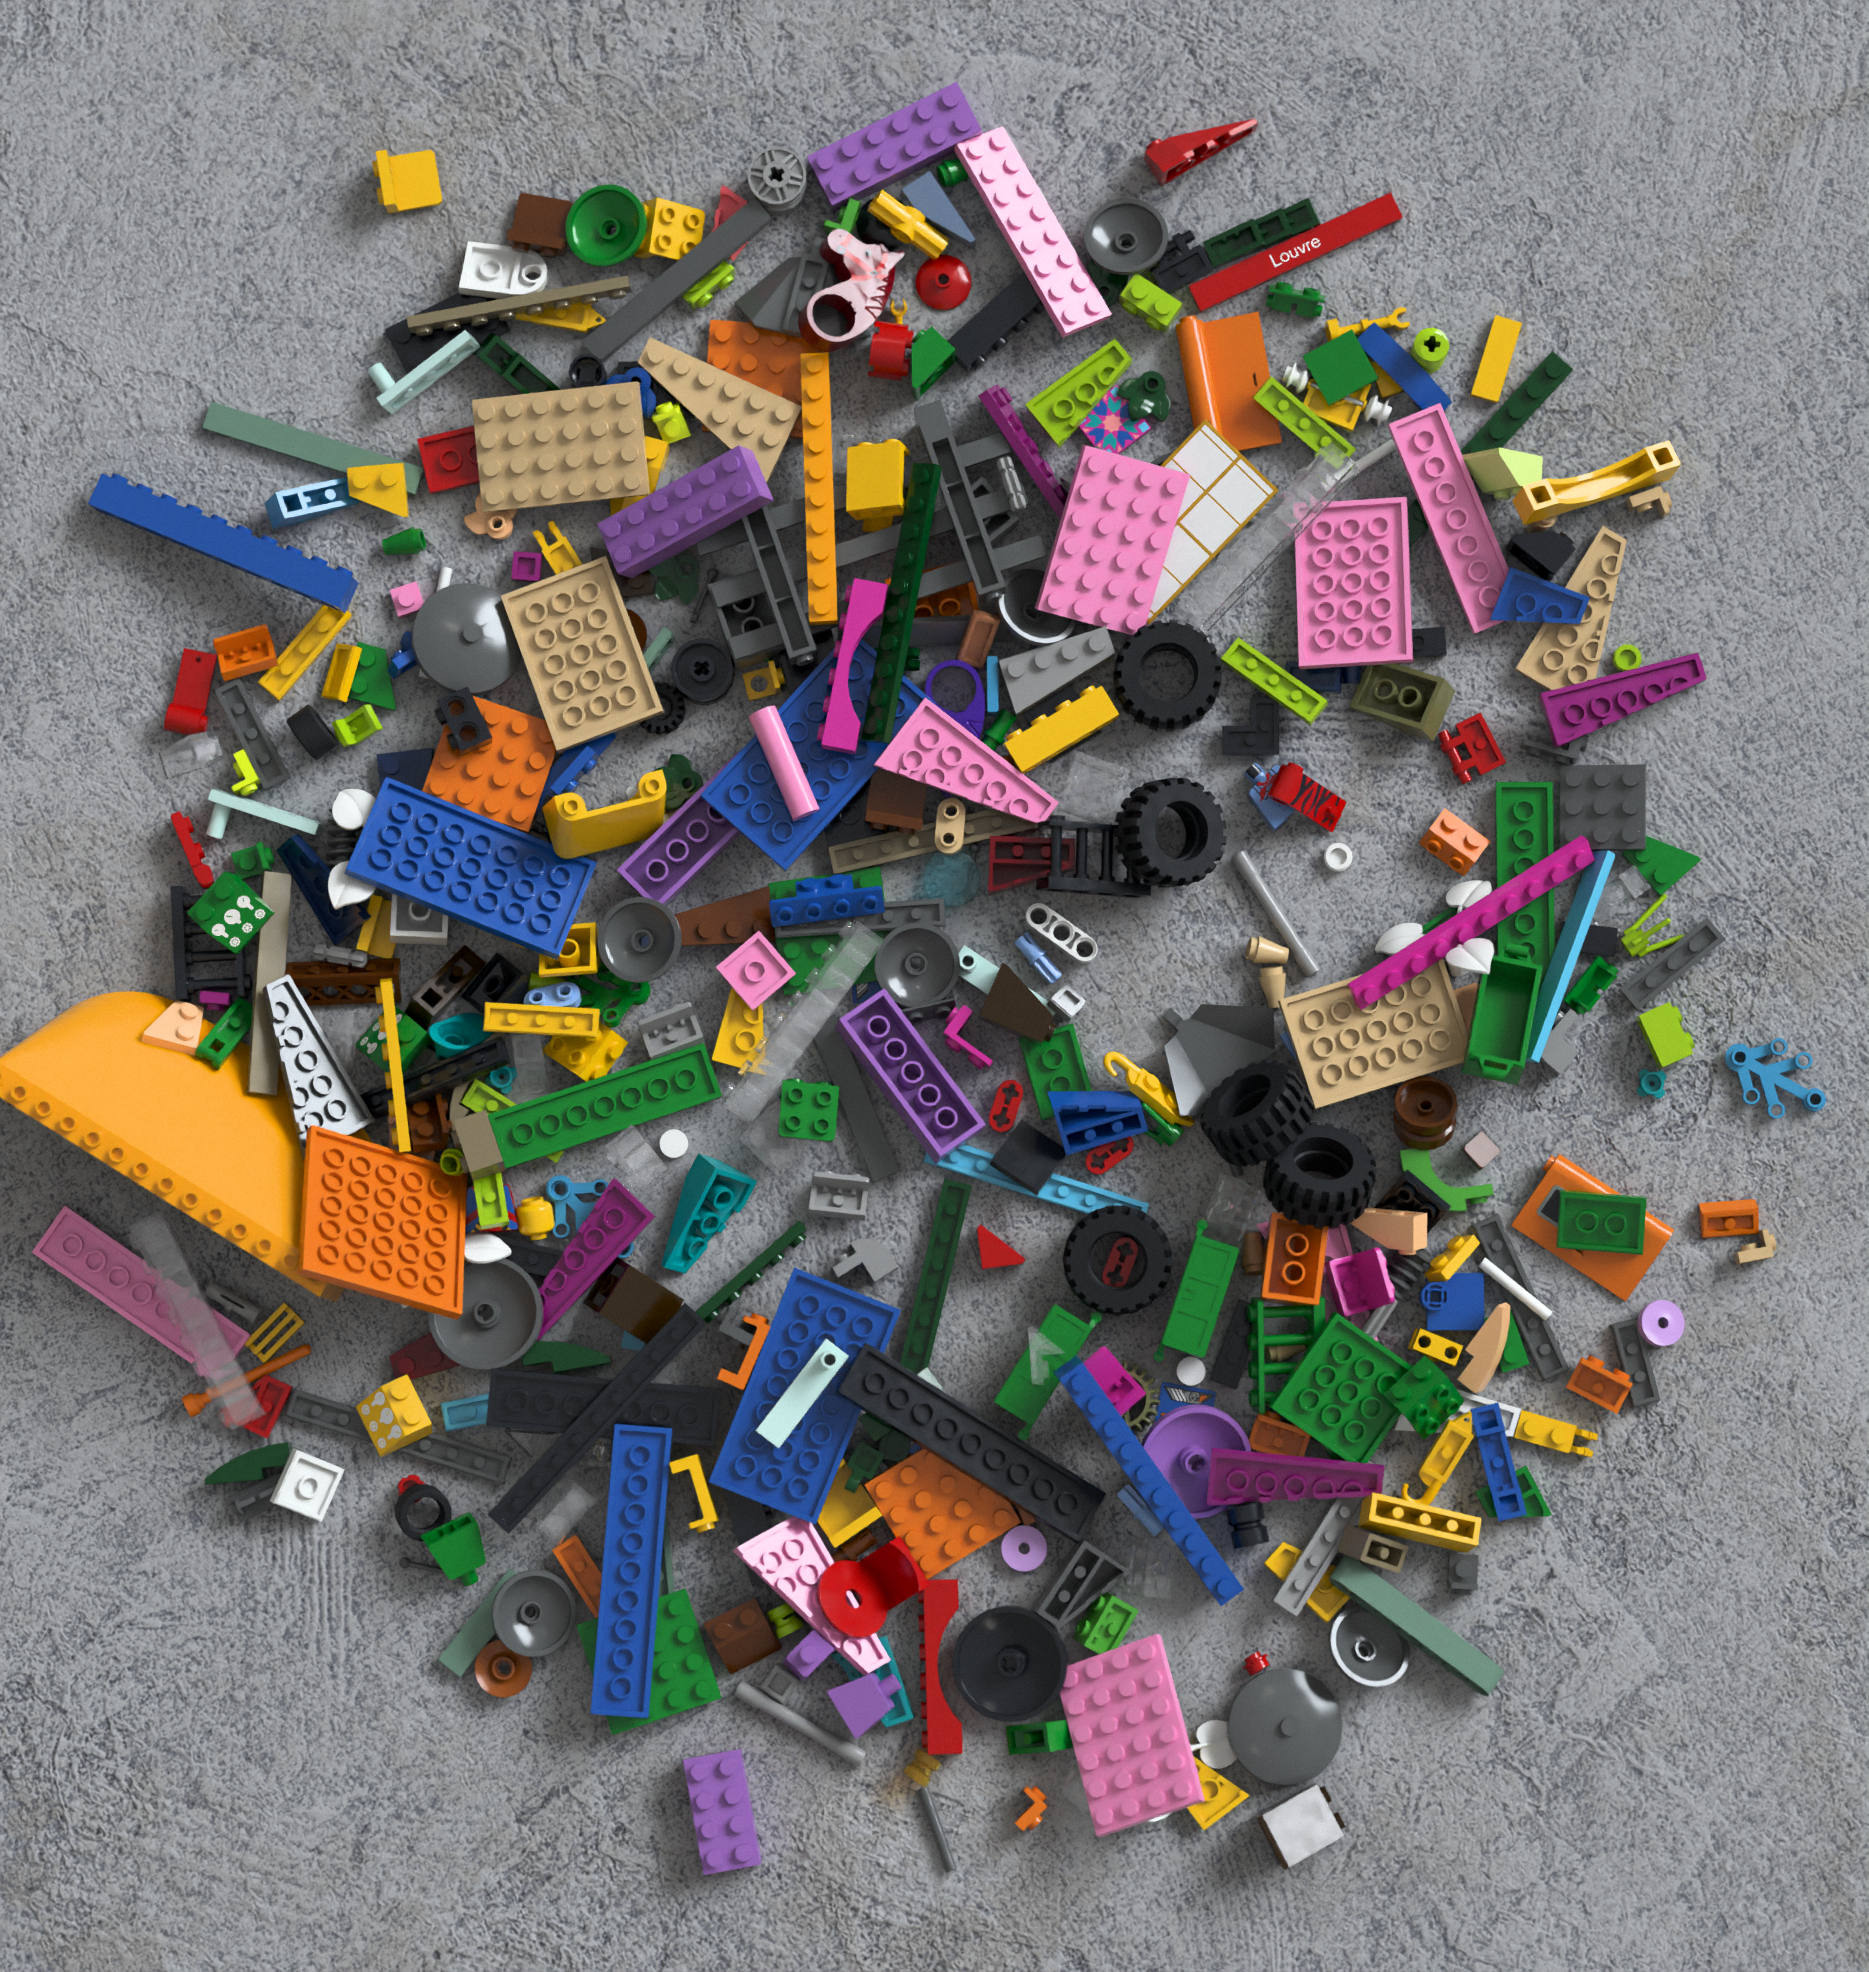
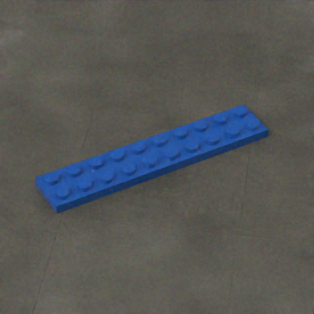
M614 1425L590 1714L648 1718L672 1428Z

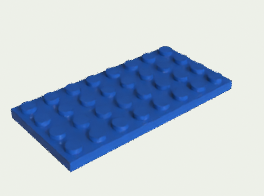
M863 639L860 640L853 654L848 678L850 700L854 712L861 723L856 755L822 749V741L817 740L820 723L825 724L827 713L823 712L825 696H831L833 685H828L831 668H837L838 658L834 657L835 648L777 710L820 811L793 822L756 734L700 795L701 799L784 872L790 868L877 772L879 768L873 766V764L888 746L885 743L861 740L877 651ZM904 675L891 741L925 697L936 705L933 700Z
M386 777L344 874L558 960L597 862L583 856L563 859L555 853L551 843Z
M794 1267L709 1482L816 1525L862 1410L835 1392L864 1343L871 1345L884 1354L901 1310ZM827 1339L849 1357L778 1448L759 1434L756 1429L820 1345Z

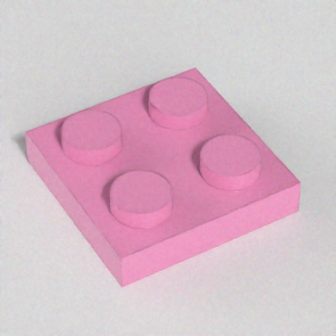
M760 931L755 933L715 968L752 1011L796 975Z

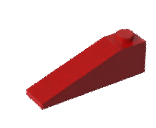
M1254 118L1168 137L1163 141L1157 139L1146 147L1144 160L1162 187L1256 131L1258 122Z

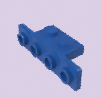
M614 733L568 749L549 771L535 812L536 816L546 795L554 797L565 793H573L579 785L577 783L584 774L588 775L597 765L596 760L616 739Z
M836 874L827 878H807L803 881L795 882L797 897L769 901L773 927L885 912L882 887L874 886L853 889L852 874Z

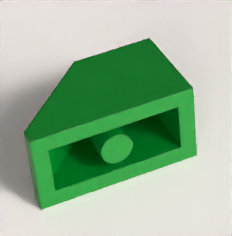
M1067 1719L1005 1726L1009 1755L1043 1753L1074 1748Z

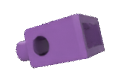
M813 1629L782 1663L803 1682L835 1648Z
M872 1672L837 1686L827 1693L854 1738L857 1739L895 1707L890 1695L899 1691L902 1687L894 1674L880 1681L876 1673Z

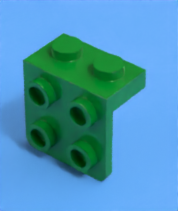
M800 1079L783 1080L778 1091V1099H781L778 1125L779 1136L832 1142L836 1134L839 1086H833L828 1082H815L814 1084L805 1083Z
M1426 1356L1422 1357L1383 1394L1405 1416L1422 1439H1426L1435 1433L1439 1426L1451 1415L1455 1414L1464 1402L1463 1397L1446 1374Z

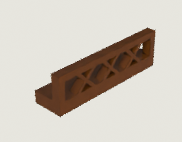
M400 958L368 959L364 968L353 967L352 963H350V966L328 961L287 962L285 976L289 974L297 988L304 987L310 991L307 996H302L308 1006L377 1003L375 987L381 986L380 979L392 978V984H394V1002H402ZM353 985H361L367 991L363 994H355L349 989ZM326 986H332L338 992L335 995H326L321 990Z

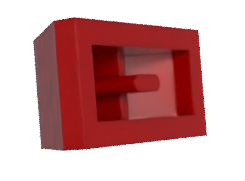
M979 1225L977 1234L982 1270L1022 1265L1026 1261L1023 1256L984 1226Z

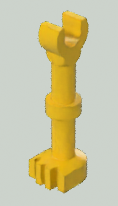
M1397 308L1391 315L1370 321L1366 318L1360 320L1357 324L1339 327L1337 318L1325 322L1324 327L1328 342L1351 329L1355 335L1362 334L1373 322L1381 329L1395 328L1400 331L1405 330L1409 327L1410 323L1399 322L1397 316L1405 314L1406 308Z

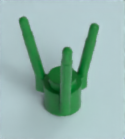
M1142 1103L1141 1107L1159 1124L1155 1128L1158 1134L1150 1129L1143 1133L1154 1139L1160 1146L1166 1143L1170 1147L1185 1130L1178 1123L1172 1125L1167 1120L1162 1119L1146 1103Z

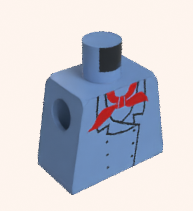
M1255 762L1244 773L1255 785L1248 792L1247 797L1268 827L1275 832L1296 810L1281 805L1267 797V793L1280 767L1275 765L1266 773Z

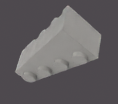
M1105 626L1058 641L1049 646L1039 647L999 660L998 667L1015 717L1022 716L1025 712L1041 704L1057 692L1064 690L1078 679L1085 677L1114 659L1115 651Z

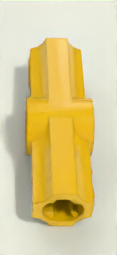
M879 191L868 206L867 211L889 226L894 237L901 242L912 243L933 260L937 259L946 248L949 239L925 222L926 218L919 210L911 206L902 205L885 191Z

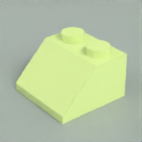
M1494 448L1463 455L1467 469L1481 491L1494 495L1496 500H1511V496H1516L1522 486L1542 480V456L1504 448Z

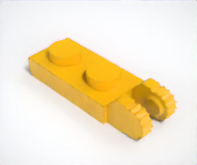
M553 520L547 524L552 535H555L558 541L549 547L545 542L543 534L538 529L532 532L543 549V555L556 575L583 565L566 537L562 536Z
M1521 1410L1513 1438L1569 1454L1572 1452L1592 1458L1593 1451L1585 1447L1573 1446L1572 1442L1574 1435L1581 1436L1587 1440L1597 1441L1598 1434L1579 1429L1576 1425Z

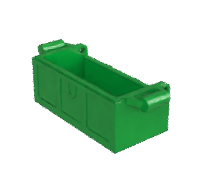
M1506 942L1505 948L1502 949L1498 956L1493 955L1490 973H1480L1461 1073L1518 1085L1525 1067L1543 968L1542 965L1532 964L1531 956L1528 952L1529 947ZM1504 953L1524 957L1526 961L1504 957Z
M1203 1219L1197 1221L1195 1225L1197 1231L1193 1239L1191 1252L1163 1337L1160 1340L1157 1351L1153 1354L1155 1362H1161L1164 1359L1165 1355L1163 1352L1165 1348L1198 1359L1205 1357L1239 1254V1248L1202 1236L1203 1231L1208 1226L1207 1222Z
M1056 1304L1048 1312L994 1399V1404L1027 1424L1024 1429L1018 1432L1020 1440L1025 1441L1029 1438L1030 1429L1060 1382L1053 1372L1077 1355L1095 1324L1102 1320L1100 1312H1093L1091 1314L1089 1325Z

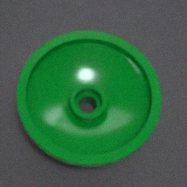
M600 185L586 191L575 201L566 220V237L571 250L583 262L595 267H611L626 261L638 250L644 239L647 227L644 207L631 191L618 185ZM616 228V232L610 235V230Z

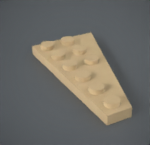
M649 337L638 360V365L645 369L656 382L674 396L683 407L689 410L700 423L730 450L738 445L752 450L764 479L768 483L802 412V406Z
M1602 526L1565 587L1590 597L1580 624L1544 622L1515 671L1548 691L1596 679L1626 547V539Z

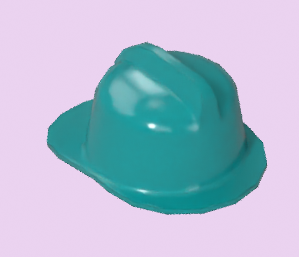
M462 1013L432 1024L429 1028V1036L434 1041L436 1058L439 1060L449 1058L473 1048V1046L488 1039L493 1032L483 1031L484 1016L476 1013Z

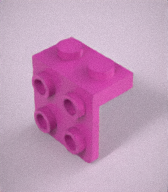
M965 1005L960 1010L955 1007L946 1019L948 1027L943 1032V1037L946 1038L944 1044L956 1053H959L960 1050L964 1051L969 1055L968 1061L978 1069L982 1070L983 1067L990 1069L993 1061L958 1036L972 1017L973 1011Z
M1379 1247L1324 1263L1338 1314L1342 1317L1395 1302V1290L1386 1269V1258Z
M1101 1347L1084 1362V1365L1121 1416L1146 1394L1106 1347Z

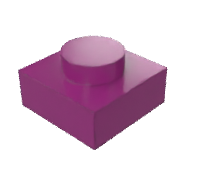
M514 551L511 580L533 583L540 581L542 553Z
M200 991L199 1002L207 1005L206 1010L223 1011L224 1007L232 1006L233 996L229 993Z

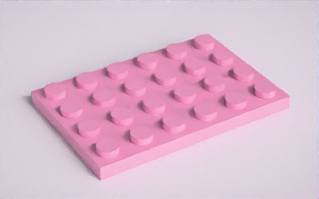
M1083 444L1035 608L1092 625L1106 626L1107 629L1129 635H1134L1138 628L1146 625L1190 475Z
M1407 497L1294 504L1299 668L1315 669L1413 662Z
M1154 1634L1068 1665L1066 1680L1060 1696L1096 1836L1103 1837L1204 1802L1202 1788L1161 1635Z

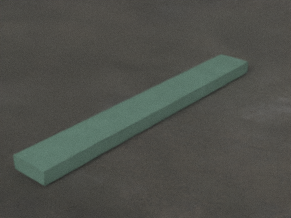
M215 402L210 403L202 427L203 430L344 474H347V468L404 463L406 490L408 494L414 496L417 495L424 474L423 467Z

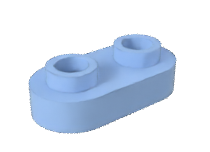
M562 982L529 991L524 997V1005L577 1008L581 1003L580 990L572 982Z

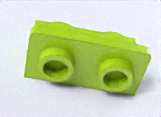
M724 261L684 294L682 298L693 311L697 307L704 308L714 298L712 295L720 288L725 290L734 282L735 268Z

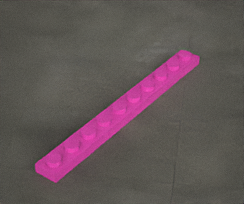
M1582 835L1347 984L1355 1005L1361 1010L1444 958L1451 949L1477 937L1594 862L1595 859L1588 840Z

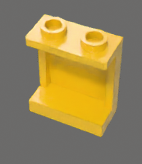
M887 439L884 443L872 444L862 442L857 446L847 447L846 511L856 521L903 515L906 502L903 498L904 457L909 456V449L901 441Z
M695 1454L670 1462L672 1474L690 1470L704 1518L689 1523V1529L696 1528L697 1533H701L715 1528L714 1522L720 1521L700 1455Z
M844 1458L841 1460L817 1520L834 1548L883 1516L861 1483L855 1494L844 1488L852 1474V1470L846 1466L848 1463Z

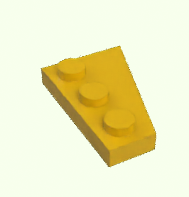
M731 987L711 1060L766 1075L763 1003L752 1011Z
M1283 1542L1263 1565L1283 1582L1302 1550ZM1334 1565L1328 1566L1305 1603L1325 1623L1349 1599L1347 1595L1328 1580L1336 1568Z
M1193 1756L1205 1801L1189 1806L1187 1809L1202 1829L1206 1830L1250 1795Z

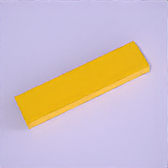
M323 605L278 657V666L269 668L257 683L277 700L281 701L353 617L352 614L348 611L342 613Z
M485 1002L483 1031L598 1038L600 1009Z

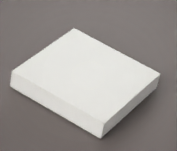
M293 1448L270 1501L322 1522L345 1469Z

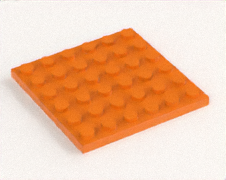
M311 1125L306 1134L298 1274L457 1320L462 1315L468 1173L464 1174L463 1172L457 1176L448 1175L441 1169L440 1163Z

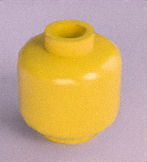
M543 1197L521 1200V1205L515 1210L519 1232L522 1235L530 1236V1240L546 1238V1233L555 1227L552 1205L548 1201H544Z

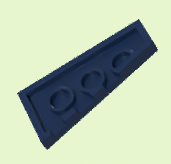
M426 748L377 754L380 789L385 778L389 777L422 791L431 767L434 749Z
M299 834L290 837L277 849L278 854L334 945L342 943L372 917L360 903L334 909L328 893V880L331 870Z

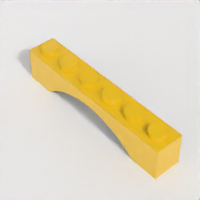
M1668 440L1646 447L1617 463L1588 474L1566 479L1546 478L1524 485L1512 502L1523 524L1527 525L1670 480L1681 463Z

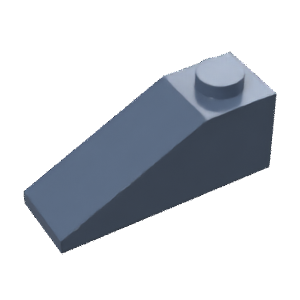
M930 171L902 188L903 198L900 199L902 205L911 206L919 210L925 216V222L970 249L976 247V239Z

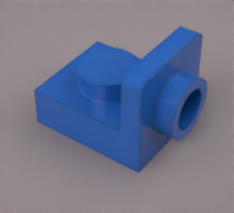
M410 631L405 632L400 641L404 649L399 650L391 657L392 661L387 671L393 679H396L417 665L412 651Z

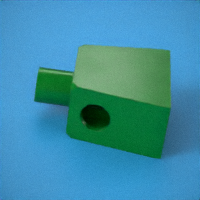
M470 1512L420 1536L449 1580L460 1577L463 1586H470L478 1581L479 1578L475 1569L484 1565L486 1558L479 1525Z

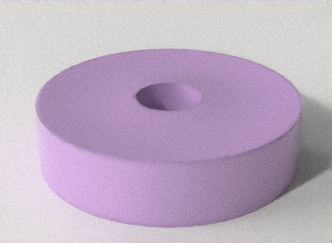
M1658 1300L1647 1304L1640 1311L1638 1330L1647 1343L1663 1347L1675 1343L1683 1334L1685 1326L1684 1317L1681 1310L1674 1303L1667 1300ZM1659 1319L1664 1321L1663 1328H1660L1658 1325Z
M1021 1525L1012 1528L1004 1536L1001 1552L1005 1562L1011 1568L1018 1571H1031L1040 1566L1047 1554V1543L1039 1530L1031 1526ZM1021 1543H1027L1030 1546L1027 1554L1019 1552L1018 1548Z

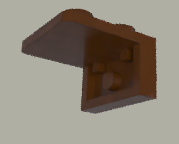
M521 193L517 201L512 229L508 228L506 238L508 245L512 247V250L521 253H528L529 250H532L549 258H556V256L564 257L567 245L566 220L573 203L562 199Z
M879 768L871 777L864 821L870 822V828L886 830L887 825L897 826V832L914 835L915 830H921L922 816L928 785Z

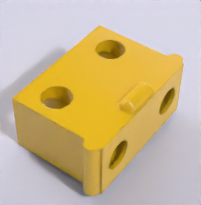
M1415 1328L1408 1349L1426 1356L1432 1362L1439 1361L1455 1368L1463 1346L1438 1334H1433L1421 1328ZM1419 1338H1424L1427 1343L1425 1347L1422 1348L1419 1346ZM1446 1349L1453 1351L1451 1358L1445 1356Z

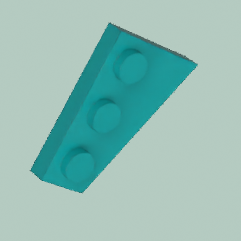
M886 1635L878 1639L891 1661L872 1672L876 1673L880 1681L894 1674L902 1689L890 1695L895 1707L881 1719L887 1728L913 1719L915 1715ZM839 1652L832 1654V1657L841 1665L851 1681L864 1676Z

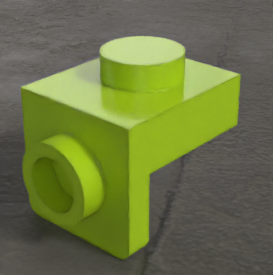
M370 704L362 706L344 719L332 722L335 736L344 747L359 745L383 729Z

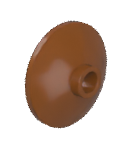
M500 1640L493 1641L486 1645L477 1656L475 1662L476 1679L479 1685L493 1696H514L521 1692L531 1679V1658L511 1651ZM503 1662L510 1666V1670L506 1674L501 1673L499 1670V1666Z

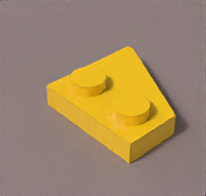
M404 463L347 468L349 496L401 517H409Z

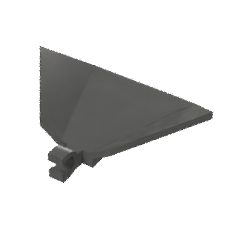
M815 237L811 256L802 254V257L788 258L734 303L754 327L803 338L798 327V317L802 308L815 293L841 283L836 275L835 266L824 260L820 254V245L825 238ZM820 304L813 306V320L822 332L830 336L845 335L848 322L842 312L829 305ZM867 329L857 340L870 337L869 330Z
M1201 1004L1187 1022L1171 1008L1162 1017L1178 1031L1164 1049L1180 1116L1201 1115L1206 1099L1211 1097V1092L1214 1088L1219 1087L1227 1076L1231 1077L1235 1074L1236 1070L1248 1067V1064L1267 1060L1275 1050L1273 1008Z

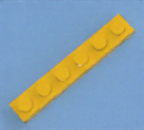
M392 978L380 979L381 986L375 987L377 1004H383L384 1015H378L380 1032H386L387 1043L382 1044L383 1061L389 1060L390 1071L385 1072L386 1088L393 1090L394 1100H388L390 1117H396L397 1128H391L393 1145H399V1152L411 1151L393 986Z

